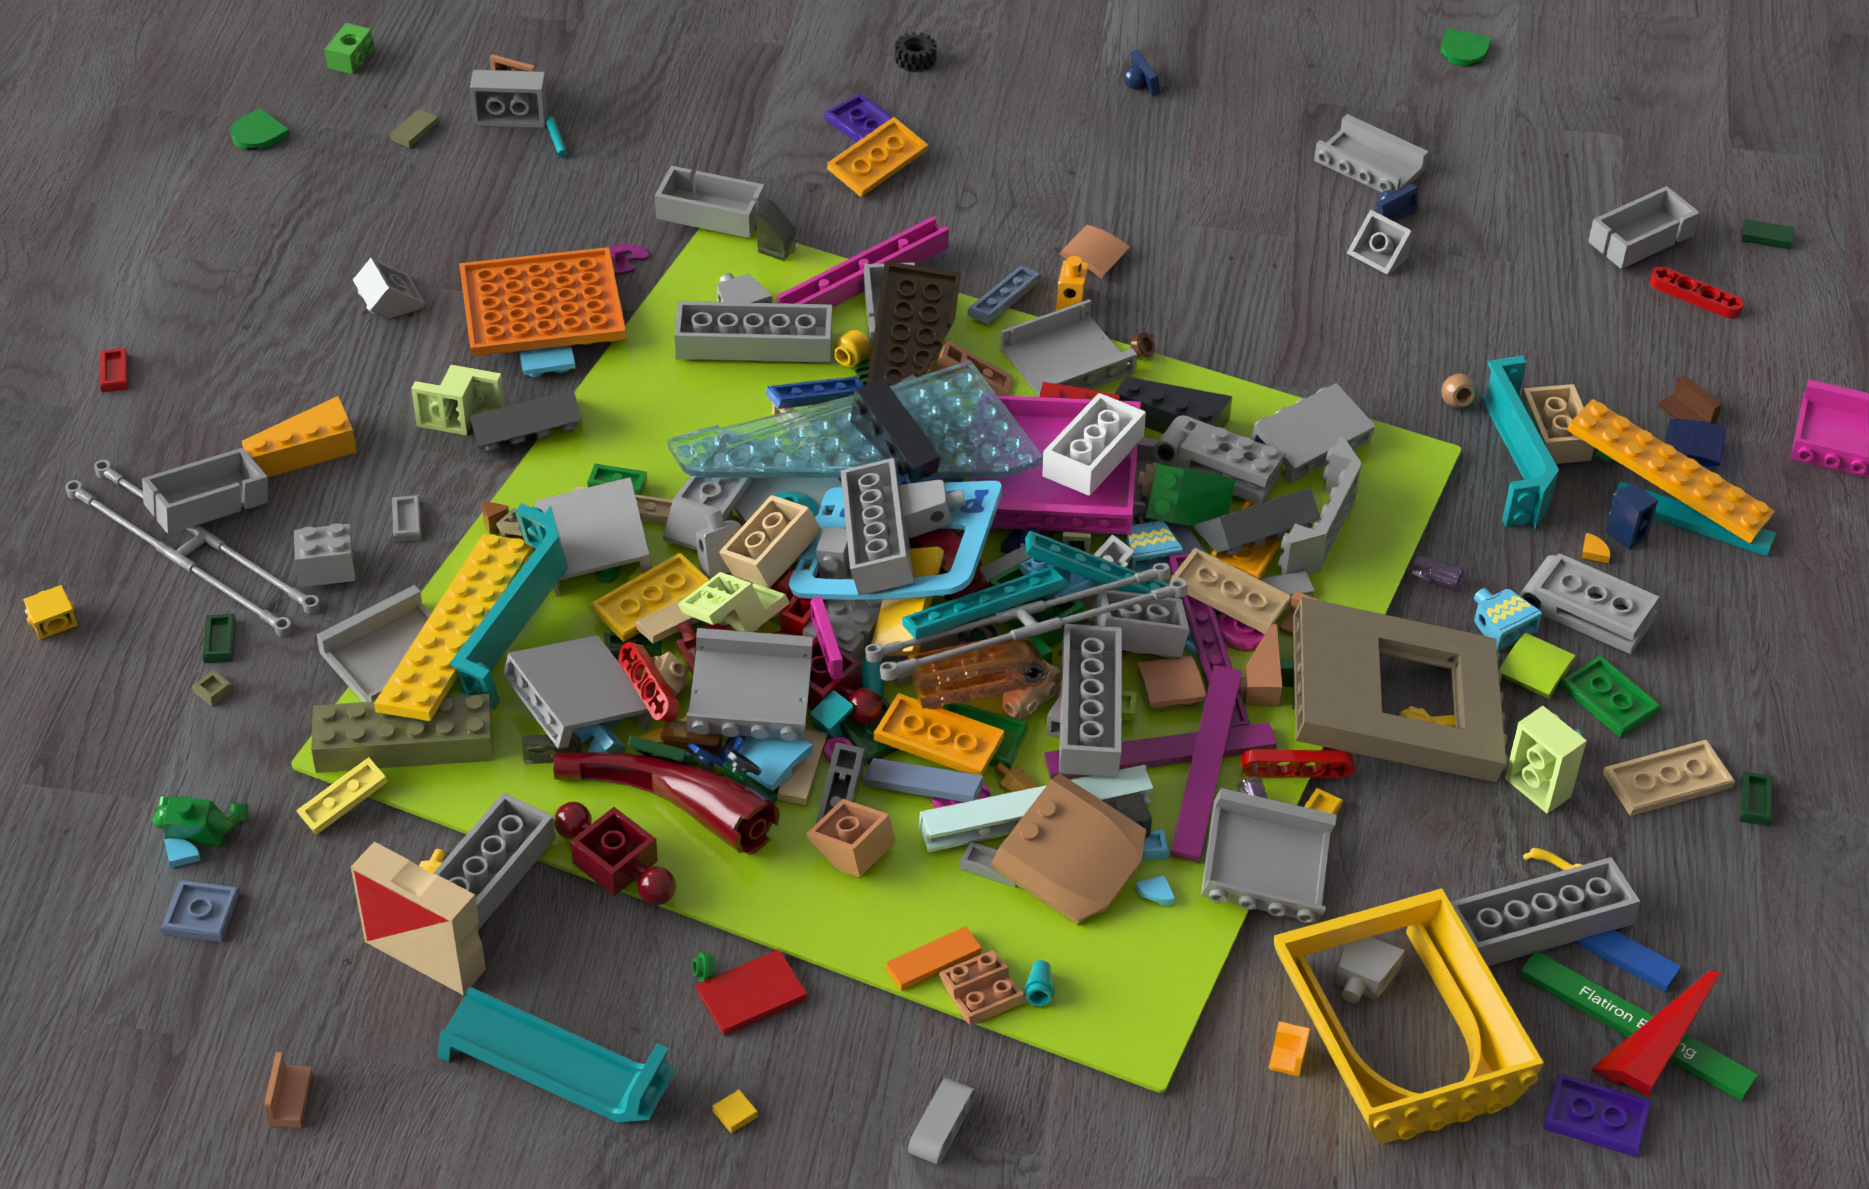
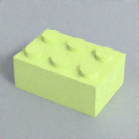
M1541 706L1518 723L1505 779L1548 814L1571 798L1586 740L1560 720L1556 714Z

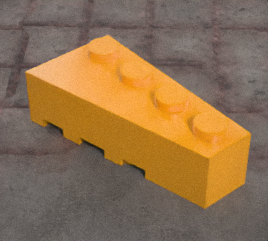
M338 396L242 441L243 449L267 477L357 453L353 428Z

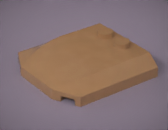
M1059 773L1050 780L1001 844L991 861V868L1076 925L1083 923L1084 919L1096 913L1099 915L1107 911L1140 867L1146 829Z

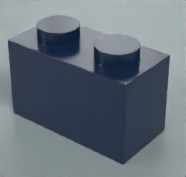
M1635 482L1625 488L1618 489L1613 495V504L1607 517L1608 523L1605 531L1629 550L1648 538L1658 502L1656 498Z

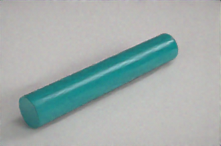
M549 116L545 119L558 156L564 158L568 152L554 117Z

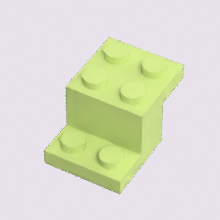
M450 365L440 386L415 381L411 388L417 427L467 435L472 426L471 415L505 407L501 373Z
M719 572L678 605L682 613L709 624L720 623L721 626L730 624L734 631L757 632L761 625L770 618L779 615L781 610L790 603L786 594Z

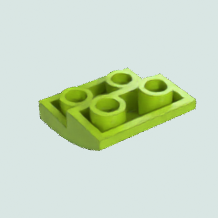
M1524 633L1506 657L1499 671L1502 673V678L1550 699L1560 680L1569 671L1576 655L1528 633Z

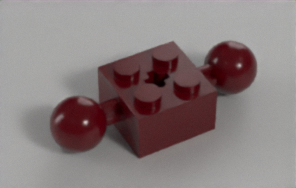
M776 631V632L770 633V634L790 635V634H788V633H786V632H783V631ZM815 637L813 639L807 707L814 710L834 690L853 705L854 709L848 715L853 722L860 725L875 722L882 713V701L875 691L868 688L858 689L862 686V663L839 648L842 656V678L833 680L830 677L818 637Z
M568 802L557 809L554 815V827L561 837L571 840L572 863L595 882L615 896L635 880L638 882L637 889L640 897L648 904L662 905L672 899L676 891L674 875L664 867H651L658 862L655 837L615 807L593 824L590 811L581 803Z

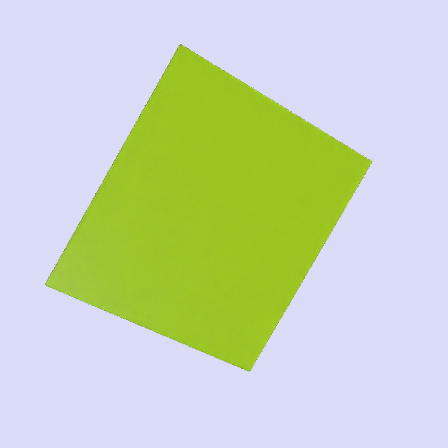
M699 228L625 325L626 339L612 342L574 393L582 423L577 424L578 428L575 430L563 432L562 428L552 430L551 436L539 438L491 502L509 506V512L513 508H518L521 503L531 508L536 507V500L572 492L575 485L588 487L587 482L594 464L646 471L647 481L641 495L673 500L723 431L784 448L785 453L777 465L808 455L773 419L772 401L766 395L767 387L857 376L855 367H846L835 359L834 344L838 338L850 330L861 331L869 338L864 292L832 308L831 362L676 359L674 335L678 301L717 302V285L720 283V278L726 273H731L735 278L745 274L751 275L772 295V303H777V295L848 259L753 230L750 238ZM959 293L955 321L945 340H949L1013 376L1007 396L1039 397L1000 350L1001 330L1038 317L1008 308L988 325L967 316L968 308L979 299ZM1111 340L1120 352L1131 347V345ZM1157 353L1145 359L1137 358L1135 374L1127 376L1232 396L1230 419L1224 426V429L1250 439L1254 430V424L1263 417L1268 418L1283 407L1288 408L1301 399L1298 396ZM871 355L861 364L870 362ZM927 372L922 380L923 383L949 401L964 420L978 419L981 395H994L948 387L928 376ZM1126 377L1091 390L1115 394V391ZM853 400L793 407L825 439V461L826 451L832 445L854 455L832 425L834 421L852 411ZM1370 419L1376 426L1371 441L1354 450L1362 463L1355 503L1321 571L1310 574L1308 577L1314 588L1313 598L1386 615L1460 456L1461 447ZM1145 427L1143 438L1159 440L1163 434ZM962 434L958 439L937 451L941 456L938 469L963 468L964 464L968 463ZM1282 463L1279 467L1282 470L1280 479L1264 501L1311 488L1320 515L1324 504L1329 505L1330 493L1325 492L1326 481L1323 480L1327 465L1289 484L1283 478L1286 466ZM964 471L963 482H971ZM1233 495L1229 513L1240 510L1246 499ZM733 509L732 520L739 522L742 527L744 524ZM483 512L422 590V604L431 614L483 534L489 535L484 524ZM1147 518L1148 522L1160 521L1152 518ZM1321 519L1312 521L1310 529H1313L1315 522H1320ZM642 522L652 565L657 566L676 554L681 553L700 570L698 551L663 540L666 525ZM1187 526L1204 551L1211 555L1212 547L1195 530V527ZM994 528L993 531L989 532L980 557L982 561L980 569L1006 555V553L1000 551L1001 543L1014 529ZM1057 531L1050 538L1062 543L1063 532L1066 531ZM500 532L494 534V535H496V536H501V537H502V535H501ZM1091 533L1090 554L1094 555L1112 534ZM1113 534L1125 543L1126 534ZM1280 548L1262 578L1281 575L1282 568L1278 567V562L1284 549ZM798 558L790 565L791 568L796 569L799 562ZM640 561L621 565V572L618 578L611 583L599 581L593 572L560 580L561 589L559 590L561 596H556L554 588L551 590L491 670V676L500 699L494 710L491 709L493 761L379 768L388 782L368 796V798L464 834H468L503 792L552 815L553 820L557 809L568 802H578L586 806L591 813L592 824L615 807L656 838L658 862L651 867H664L675 877L676 891L674 896L667 903L657 906L769 948L779 949L780 952L962 1020L965 1019L949 996L939 974L901 991L886 970V962L966 926L981 946V954L994 950L1008 966L1009 977L1023 993L1034 962L1039 960L1046 961L1051 965L1055 990L1054 998L1046 1006L1038 1007L1030 1004L1024 994V1004L981 1021L976 1025L1158 1093L1166 1091L1249 912V909H1243L1238 904L1229 902L1217 903L1201 896L1214 800L1220 789L1224 788L1298 806L1310 778L1248 777L1242 772V755L1223 757L1198 863L1170 856L1191 762L1147 768V774L1154 788L1153 792L1148 794L1150 805L1120 811V813L1146 829L1145 839L1153 831L1164 829L1169 857L1168 859L1142 861L1140 867L1109 909L1099 915L1096 913L1084 919L1083 923L1076 925L1018 885L1012 887L960 870L959 863L968 844L928 852L918 826L920 812L934 809L932 797L865 786L863 778L870 766L866 762L854 803L889 814L896 842L861 877L837 870L807 838L806 834L816 824L830 768V763L826 761L824 752L807 805L779 801V785L772 791L776 793V802L774 804L779 809L780 817L778 826L772 823L770 830L766 834L770 840L754 854L738 853L689 814L651 792L607 781L555 780L553 771L554 754L588 752L594 736L580 744L558 749L503 676L507 656L510 652L596 635L605 644L604 633L613 631L591 611L590 603L627 583L629 577L639 568ZM811 564L804 565L803 570H809ZM1170 570V578H1169L1168 580H1165V581H1162V582H1165V583H1168V584L1170 583V579H1171V577H1172L1171 570ZM941 595L933 596L930 608L948 601ZM1290 605L1276 623L1280 660H1294L1293 636L1280 631L1281 624L1289 614ZM780 614L770 618L768 621L780 626ZM701 620L691 625L694 634H697V628L706 629L708 626L706 622ZM1008 622L998 624L1000 636L1015 630ZM1083 622V625L1094 626L1093 623ZM680 631L662 639V655L670 651L685 664L676 643L677 640H680ZM1063 639L1050 646L1053 650L1052 666H1056L1060 671L1062 666ZM1006 641V642H1003V643L996 644V646H995L994 649L997 650L998 645L1004 644V643H1007V642H1010V641ZM1226 646L1232 668L1242 671L1241 677H1245L1246 665L1255 651H1237ZM1122 650V691L1137 692L1134 721L1121 720V742L1199 731L1205 701L1197 702L1194 705L1178 704L1170 705L1164 709H1157L1155 707L1150 708L1144 697V685L1137 673V662L1169 658L1156 654H1136L1132 651ZM1183 650L1182 657L1192 656ZM968 655L951 659V657L943 659L941 663L931 666L922 665L923 677L897 686L894 680H885L883 697L890 705L897 694L900 693L942 709L947 699L1016 719L1008 715L1002 708L1004 688L986 692L980 685L985 674ZM1193 657L1199 670L1207 697L1208 689L1201 670L1199 660ZM1018 667L1015 670V673L1010 681V684L1017 678H1019L1020 674L1022 673L1018 669ZM645 668L642 672L641 679L644 676ZM690 671L685 679V687L678 695H675L679 703V711L675 720L685 718L687 712H689L693 676ZM459 676L445 697L463 696L460 693L463 687ZM1061 681L1055 696L1050 698L1048 702L1041 703L1029 717L1020 719L1021 721L1028 722L1029 727L1010 769L1013 770L1019 765L1039 787L1045 786L1050 782L1044 753L1060 749V738L1046 735L1047 716L1061 694ZM348 687L336 704L358 703L362 701ZM1282 687L1279 706L1245 705L1244 694H1241L1250 724L1270 722L1277 742L1276 750H1324L1325 747L1296 741L1295 710L1292 709V701L1295 700V687ZM807 707L805 729L819 732L815 729L810 717V713L813 710ZM631 716L610 729L627 748L624 753L641 755L629 747L630 736L639 737L663 727L665 722L655 720L651 716L649 727L644 730L636 722L635 717ZM312 735L292 760V768L294 770L331 784L351 771L316 773L311 751ZM723 735V746L726 743L728 736ZM900 749L881 758L883 760L961 772ZM699 761L697 766L698 768L718 774L723 772V768L716 764L711 768ZM1281 762L1277 765H1287L1289 762ZM1313 762V763H1308V764H1306V765L1312 766V765H1316L1317 763H1316V762ZM988 765L983 774L984 783L990 791V797L1010 793L999 786L1003 778L995 772L996 767ZM1083 777L1069 778V780L1079 779ZM555 829L556 839L537 861L595 882L572 863L571 840L561 837ZM1008 835L975 843L998 850ZM1165 876L1175 897L1174 905L1161 906L1159 902L1142 898L1135 889L1136 882ZM635 880L620 891L643 900L638 893V882Z

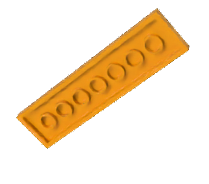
M1594 399L1580 411L1567 428V431L1750 544L1775 513V510L1768 507L1764 502L1753 498L1741 488L1721 478L1717 473L1701 466L1694 459L1688 458L1675 450L1673 446L1662 442L1650 432L1641 429L1627 418L1618 415L1607 408L1606 405Z

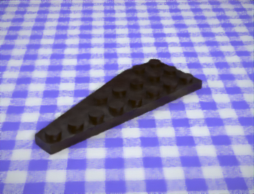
M885 261L867 384L883 377L891 388L912 374L921 381L923 380L955 321L961 273Z

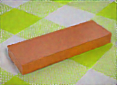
M965 926L886 962V970L902 991L939 974L943 970L980 955L982 948Z

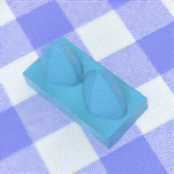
M605 722L573 729L569 746L577 745L594 736L588 752L624 753L627 750Z

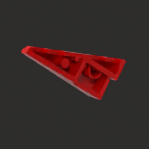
M1709 971L1600 1060L1593 1067L1592 1072L1618 1086L1623 1082L1639 1092L1650 1096L1675 1051L1678 1050L1719 979L1720 973Z

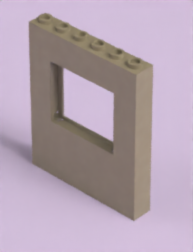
M1301 597L1293 615L1296 741L1497 782L1500 774L1507 770L1509 756L1505 754L1507 734L1503 731L1505 713L1502 712L1501 708L1503 692L1500 691L1499 685L1502 673L1498 671L1500 652L1496 650V638ZM1380 641L1384 642L1382 647H1379ZM1379 654L1452 669L1456 728L1382 713ZM1453 656L1452 662H1448L1449 657Z

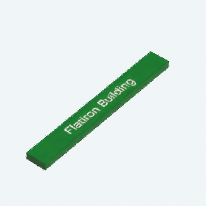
M1537 950L1520 972V977L1628 1038L1654 1017ZM1687 1034L1678 1050L1675 1051L1670 1059V1062L1741 1102L1756 1081L1758 1075Z

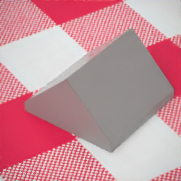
M1370 209L1347 254L1390 275L1409 258L1413 231Z

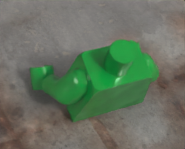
M160 795L158 807L152 821L156 827L164 828L165 839L179 838L193 845L222 847L225 833L235 827L240 820H248V803H230V812L224 814L208 799L189 798L187 796L164 797V795Z

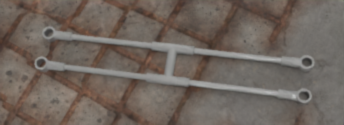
M99 460L94 464L98 478H108L115 484L124 486L143 499V491L112 469L109 461ZM73 480L65 486L69 498L80 499L87 505L94 506L156 547L158 552L190 573L194 572L259 615L261 620L275 629L277 636L285 637L292 632L291 622L288 618H279L268 610L261 609L197 567V564L186 556L206 542L218 551H223L288 593L290 598L303 606L305 613L316 614L320 610L319 598L317 596L306 595L295 587L291 588L228 547L223 540L200 525L186 528L195 537L175 550L163 541L159 542L98 502L96 497L82 488L80 481Z
M1158 563L1153 566V569L1136 573L1133 577L1043 602V600L1004 610L995 613L994 616L952 627L917 640L913 638L902 642L898 640L884 645L870 644L865 648L866 660L872 663L879 662L884 656L901 652L904 648L992 623L1000 624L1019 619L1025 625V627L1011 630L1010 633L917 660L913 658L898 663H882L880 665L881 679L891 681L896 679L898 674L916 670L922 665L1006 641L1021 640L1059 629L1062 625L1146 601H1157L1171 596L1176 598L1184 597L1188 593L1187 582L1179 579L1174 580L1169 586L1152 590L1149 594L1061 619L1057 617L1037 623L1031 616V614L1045 611V608L1133 583L1141 584L1152 580H1168L1170 578V566L1166 563Z

